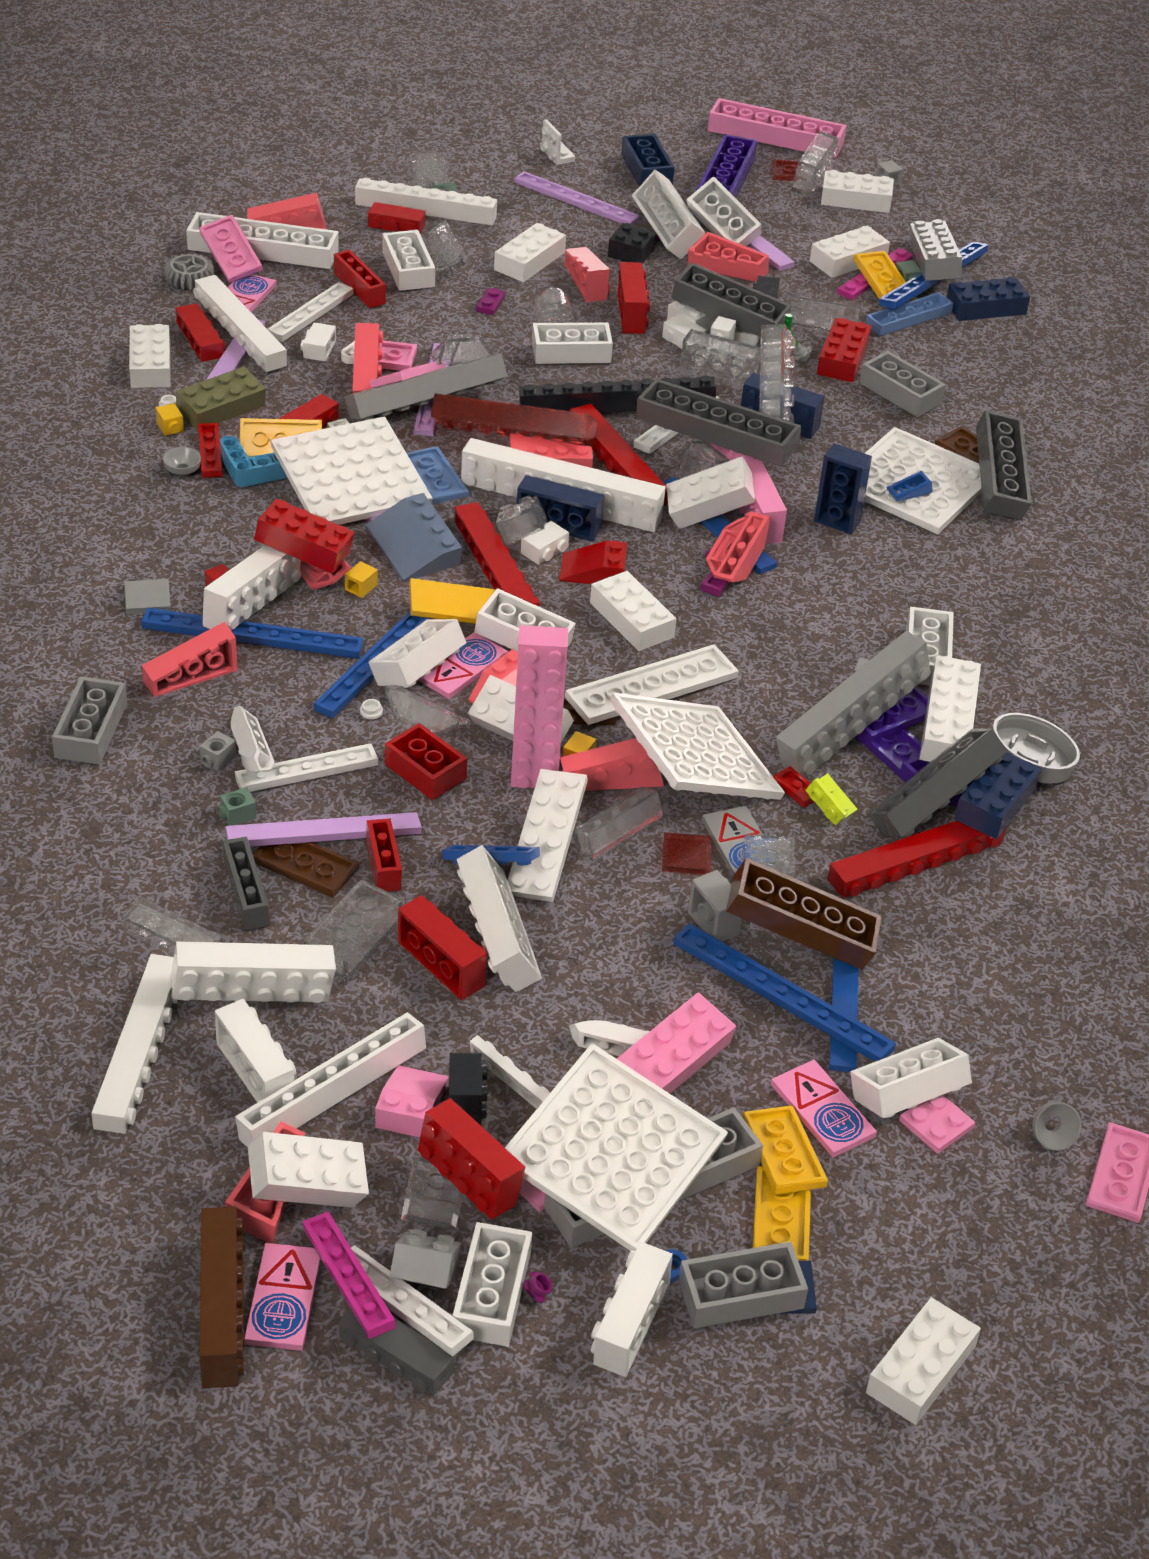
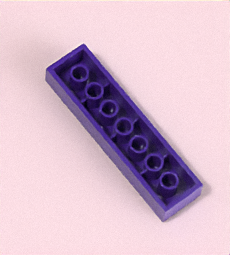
M724 134L696 191L712 177H715L737 198L755 160L757 140Z

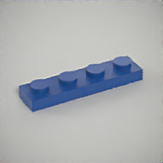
M451 845L442 850V860H452V863L458 864V858L481 845ZM483 845L498 865H505L510 862H517V865L520 866L529 865L532 863L531 861L540 857V847Z

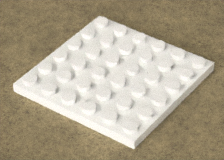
M385 416L271 440V448L304 509L337 525L379 516L402 499L424 493L432 504V496Z
M896 427L890 430L865 453L872 456L865 502L933 533L939 534L982 493L979 463ZM922 470L932 482V493L897 502L887 491V486Z
M619 693L612 694L609 701L615 707V711L623 718L626 726L631 729L636 736V740L641 743L647 751V755L652 758L658 770L665 776L673 789L781 800L785 794L784 790L718 706Z
M592 1043L505 1148L526 1167L523 1179L628 1250L636 1251L640 1241L647 1243L725 1140L728 1132Z

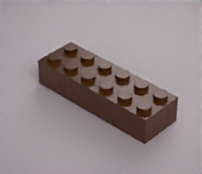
M745 858L734 874L726 908L728 913L861 970L876 953L881 915L749 858Z
M236 1206L201 1208L199 1358L202 1389L238 1387V1376H244L243 1218H237Z

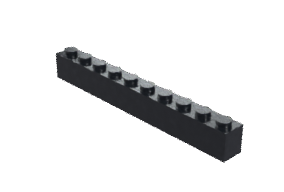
M714 377L659 379L716 398ZM627 379L616 382L607 380L596 383L587 381L577 384L567 382L557 385L547 383L537 386L531 384L519 386L520 417L569 415L570 409L587 404H592L599 413L637 411V398L654 380L642 379L632 381Z

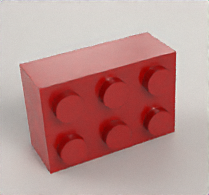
M420 723L385 743V765L431 800H434L467 779V757Z

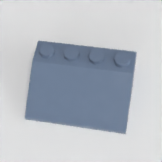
M424 493L402 499L365 526L403 582L411 578L415 579L460 565L462 547Z

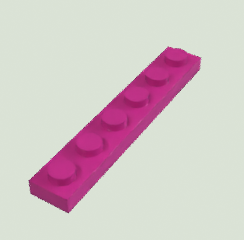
M898 248L888 256L896 266L897 262L913 260L914 254L907 252L905 249ZM860 273L839 287L837 294L853 300L870 289L871 286L864 275Z
M329 1211L302 1221L306 1235L368 1339L395 1329L394 1317Z

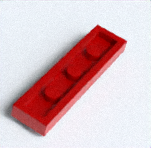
M218 423L198 424L202 478L223 477Z

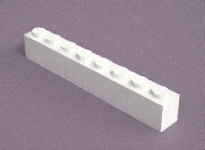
M360 178L355 186V205L371 207L374 202L425 210L427 216L493 225L497 216V199L489 196L481 197L474 196L473 194H461L455 191L447 192L436 188L427 189L421 186H407L403 183L394 184L387 181H374L369 178Z
M216 275L195 280V288L193 289L195 298L203 304L205 309L209 310L212 316L220 322L221 326L229 332L231 337L237 340L239 345L247 351L249 356H252L259 366L266 372L287 366V350Z
M150 955L92 1110L94 1129L126 1134L128 1125L134 1124L136 1103L141 1104L144 1090L142 1086L144 1083L149 1082L151 1062L155 1063L157 1060L158 1042L162 1043L164 1040L165 1023H170L172 1016L171 1005L172 1003L176 1004L178 1001L172 1000L171 970L174 957Z
M407 1012L235 1116L239 1140L248 1147L262 1132L273 1133L281 1121L294 1128H298L426 1049L424 1025Z

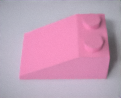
M400 1065L397 1066L383 1087L376 1105L375 1128L420 1137L425 1112L441 1103L449 1076Z

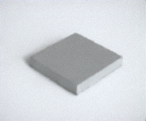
M169 579L125 581L126 614L145 613L147 608L171 611Z

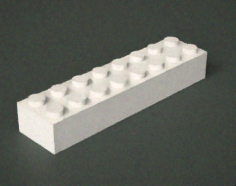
M196 212L186 230L188 250L211 253L199 232V227L227 216ZM234 217L260 260L330 269L334 262L333 254L339 251L338 231Z

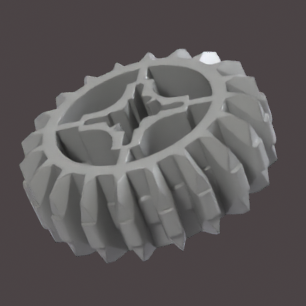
M196 253L181 254V256L175 255L174 258H170L166 262L164 270L165 279L168 284L170 283V287L175 286L176 290L182 288L183 291L189 289L190 292L195 288V280L215 275L212 261L208 257L198 256Z

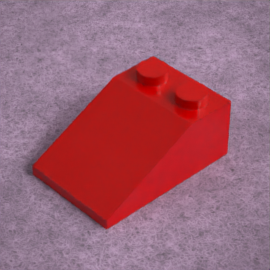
M603 541L563 553L559 581L593 584L625 572L627 543Z

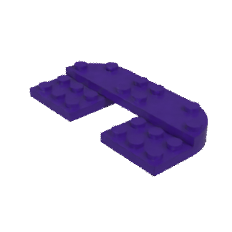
M914 687L910 693L903 696L893 707H890L877 720L868 725L862 733L855 736L905 782L930 763L919 760L922 743L905 729L925 720L928 696L918 687ZM973 780L967 784V787L972 784ZM964 792L952 796L949 799L950 803L948 805L958 806L959 799Z

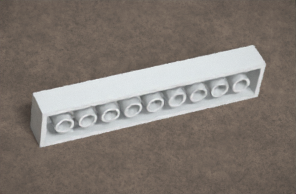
M470 438L462 450L461 480L468 486L517 497V487L524 477L529 475L604 494L603 520L651 532L656 531L662 520L665 486Z

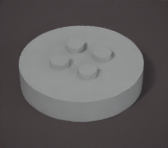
M1006 713L996 718L993 723L992 729L1009 753L1042 768L1038 782L1060 783L1070 778L1079 761L1080 752L1074 740L1062 729L1042 718L1024 713Z

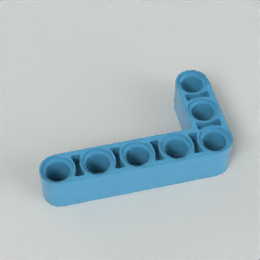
M225 436L221 438V460L237 486L247 487L288 478L274 452L248 457L236 437Z

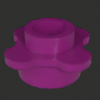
M532 1271L529 1274L530 1278L523 1282V1288L529 1296L541 1304L545 1301V1296L551 1293L552 1282L546 1274Z

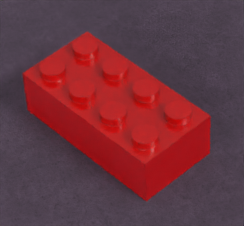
M620 262L617 295L622 333L645 334V328L649 327L647 312H650L646 270H643L642 263Z
M835 318L819 355L816 375L854 382L869 345L872 325L864 322L849 321L845 318Z
M276 498L258 519L254 540L333 574L350 553L355 532Z
M422 895L398 908V943L453 994L463 1001L485 987L487 953L482 946L477 945L471 940L465 931H461L448 916H445L437 909L433 902H429Z
M451 1098L426 1111L417 1149L421 1156L436 1167L442 1176L451 1181L459 1192L467 1196L491 1220L516 1206L526 1167Z

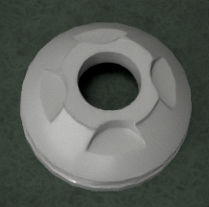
M176 447L164 454L163 462L165 468L172 474L185 476L194 473L200 467L201 455L193 448Z
M1054 1101L1044 1104L1039 1108L1033 1118L1032 1127L1033 1133L1040 1144L1050 1150L1059 1151L1069 1148L1076 1142L1081 1133L1082 1124L1079 1113L1075 1108L1067 1103ZM1051 1115L1057 1116L1059 1119L1058 1126L1053 1130H1048L1045 1126L1046 1119Z

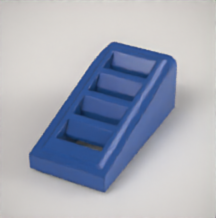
M922 470L886 487L887 491L897 502L933 492L932 482Z

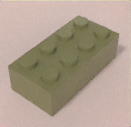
M243 366L177 390L176 406L185 420L198 431V424L221 423L265 406L266 388Z

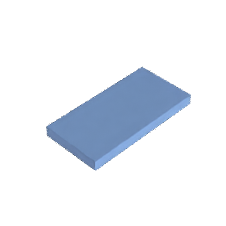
M438 446L407 453L432 496V504L469 496V490Z

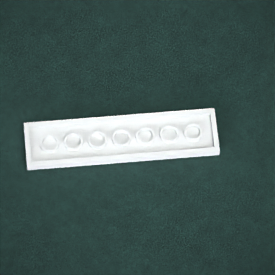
M710 645L565 690L564 697L583 720L590 725L620 715L609 701L613 693L669 700L738 677L739 670L715 645Z

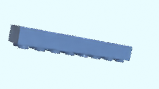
M938 292L904 303L894 310L884 309L868 314L866 324L872 325L871 330L881 336L952 313L954 303Z

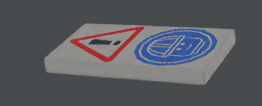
M747 806L702 815V822L733 877L745 858L783 873L781 865Z

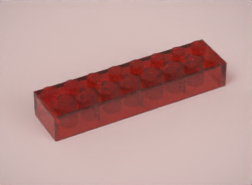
M435 393L430 416L436 421V424L442 425V428L453 429L455 426L467 432H472L473 429L480 430V433L491 435V432L499 433L498 435L503 437H510V434L545 440L550 439L564 443L572 442L583 446L594 445L597 421L585 413Z

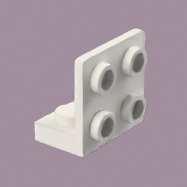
M547 119L543 120L541 128L542 152H545L556 165L574 162L575 156L561 142V134Z

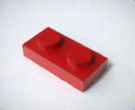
M791 766L773 775V778L784 792L803 808L814 803L806 792L811 783Z

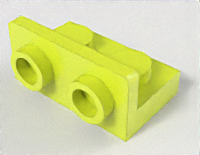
M829 774L820 779L816 778L806 789L810 798L835 825L857 811L854 804Z

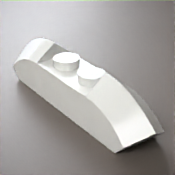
M241 706L235 707L231 718L233 739L236 740V744L239 747L238 752L241 755L243 767L250 772L271 770L274 759L258 719Z
M599 1020L583 1021L569 1025L572 1038L579 1047L588 1048L593 1043L608 1054L616 1056L622 1055L650 1032L623 1024Z

